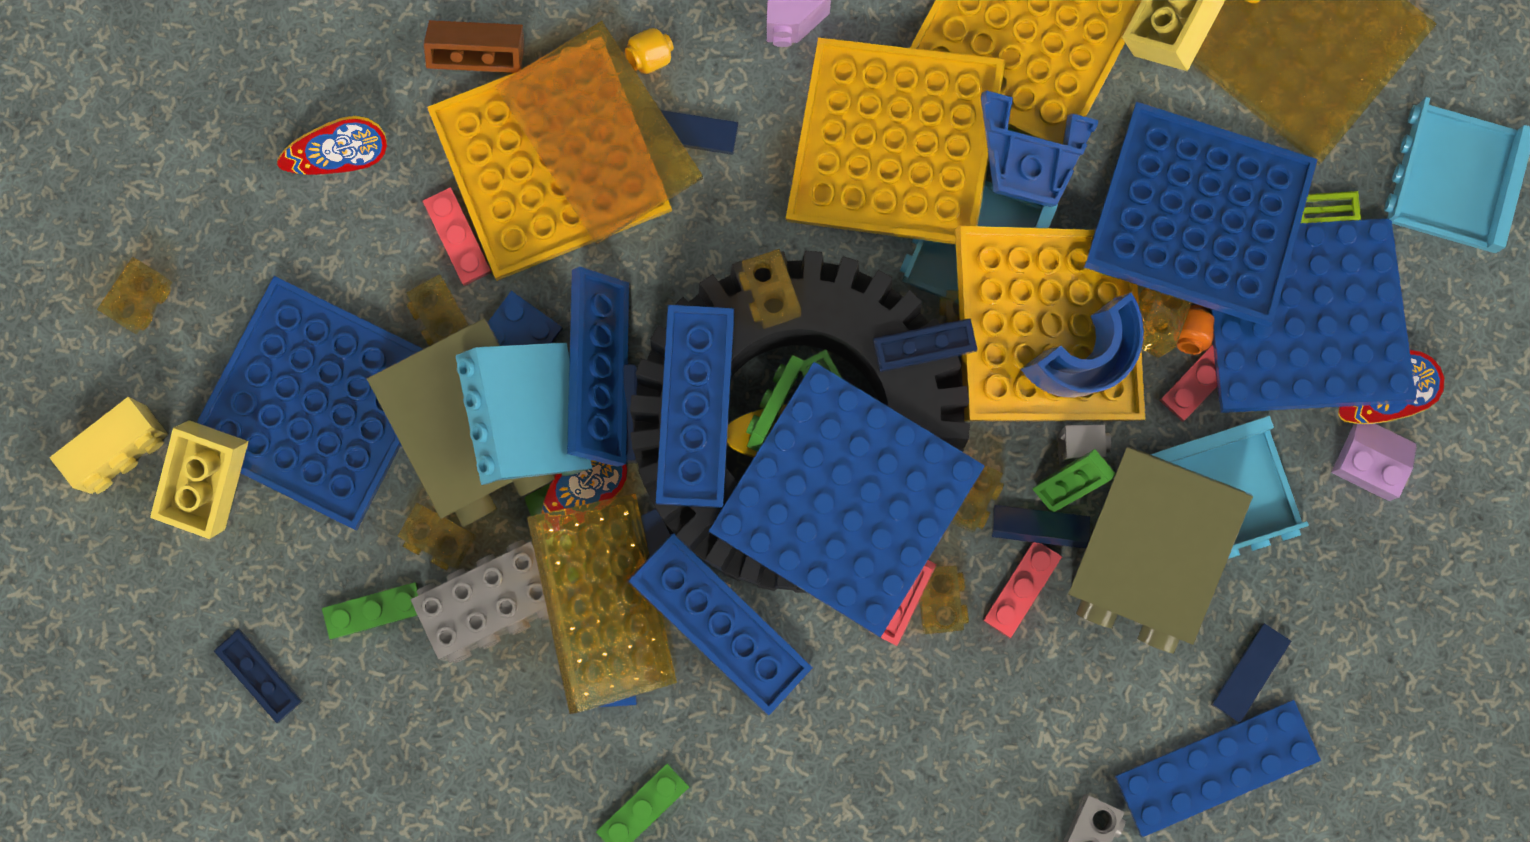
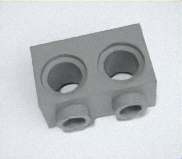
M1066 425L1058 432L1059 465H1068L1094 449L1104 459L1106 458V453L1111 452L1110 433H1105V425Z
M1084 794L1063 842H1085L1088 840L1092 842H1112L1114 837H1120L1125 827L1126 820L1122 819L1125 812ZM1104 810L1108 815V823L1104 828L1097 829L1093 824V816L1097 811Z

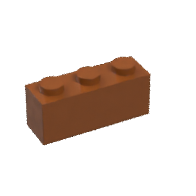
M429 20L424 39L426 69L520 73L524 55L523 25Z

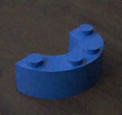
M1132 292L1112 299L1090 316L1095 326L1096 342L1092 353L1086 359L1072 356L1062 346L1043 351L1022 367L1021 371L1040 389L1050 394L1067 398L1086 396L1107 390L1120 383L1137 363L1143 344L1142 315Z

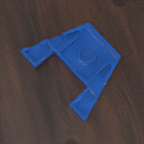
M987 90L982 92L981 104L993 192L1048 207L1056 206L1074 172L1073 168L1079 156L1083 155L1088 145L1086 143L1098 125V120L1077 114L1068 115L1063 144L1008 130L1013 97Z

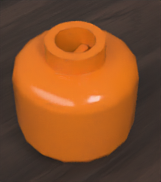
M1192 305L1189 308L1180 310L1176 314L1172 331V340L1177 345V348L1186 354L1196 355L1211 347L1214 337V316L1205 307L1200 305Z

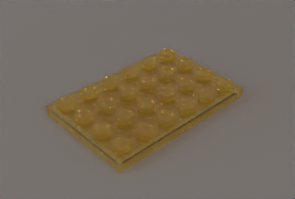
M603 21L593 25L495 86L596 245L703 179V175Z
M636 493L527 517L569 714L583 712L677 683L663 616L627 581L649 558Z

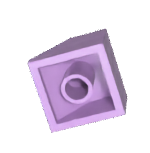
M768 0L767 42H773V45L777 47H788L792 43H798L830 14L831 0Z
M1354 424L1331 473L1388 501L1400 497L1412 472L1417 444L1377 424Z

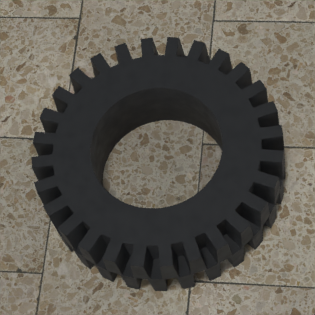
M806 250L803 259L787 261L784 251L768 253L766 263L751 267L748 259L732 264L730 275L719 281L713 274L699 283V293L688 302L682 297L675 304L682 306L734 308L731 377L749 360L771 349L790 345H806L826 349L845 358L860 370L873 387L881 403L958 450L964 451L969 440L970 423H965L964 408L969 404L967 386H961L958 373L961 364L958 356L884 372L879 371L873 338L940 325L936 318L930 322L927 321L921 314L922 301L910 290L904 297L893 290L892 277L879 269L875 276L871 277L859 272L858 260L845 256L842 257L839 265L824 262L822 252ZM658 325L650 338L651 351L647 360L642 358L636 372L638 387L636 395H631L630 413L633 420V432H630L632 449L637 459L641 480L654 507L667 527L705 564L709 563L716 567L724 575L737 581L743 580L756 584L758 588L772 591L786 589L793 590L795 593H805L804 590L709 532V529L723 508L656 504L667 326L663 328ZM726 467L723 507L739 483Z

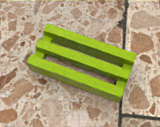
M1358 191L1308 194L1306 202L1352 200V205L1304 208L1300 223L1361 220ZM1353 212V216L1304 218V215Z

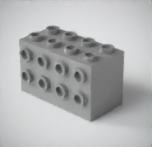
M524 540L517 541L506 547L508 553L502 556L495 557L494 554L486 556L476 562L477 568L470 571H465L464 568L446 576L448 582L441 585L431 583L416 591L418 596L410 600L438 660L449 661V663L454 662V664L472 656L470 651L478 647L487 649L501 642L500 637L507 633L518 634L530 628V622L538 618L544 621L560 613L559 608L566 604L558 587L554 584L551 572L538 546L531 541L528 543L524 542Z

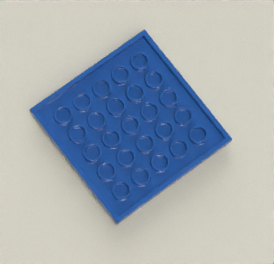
M1136 102L1084 268L1270 328L1276 314L1318 159Z
M1389 218L1300 223L1276 314L1270 328L1209 308V313L1215 319L1213 350L1221 413L1413 403L1416 400L1392 220H1389Z
M274 276L196 423L249 441L241 474L357 531L401 447V443L367 378L423 350V348Z
M813 362L709 529V532L881 638L985 465L816 362Z

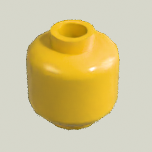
M649 28L628 40L625 56L633 70L650 74L670 63L671 51H673L674 47L671 38L666 33L662 34L656 28Z

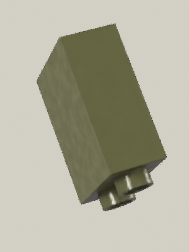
M485 318L367 378L440 519L455 512L462 527L497 509L490 496V493L513 482L521 497L555 479L552 474L498 480L481 485L455 356L475 347L500 346Z
M1128 446L1068 594L1081 599L1076 614L1107 628H1113L1118 615L1143 624L1137 639L1168 653H1175L1179 640L1194 645L1253 495Z

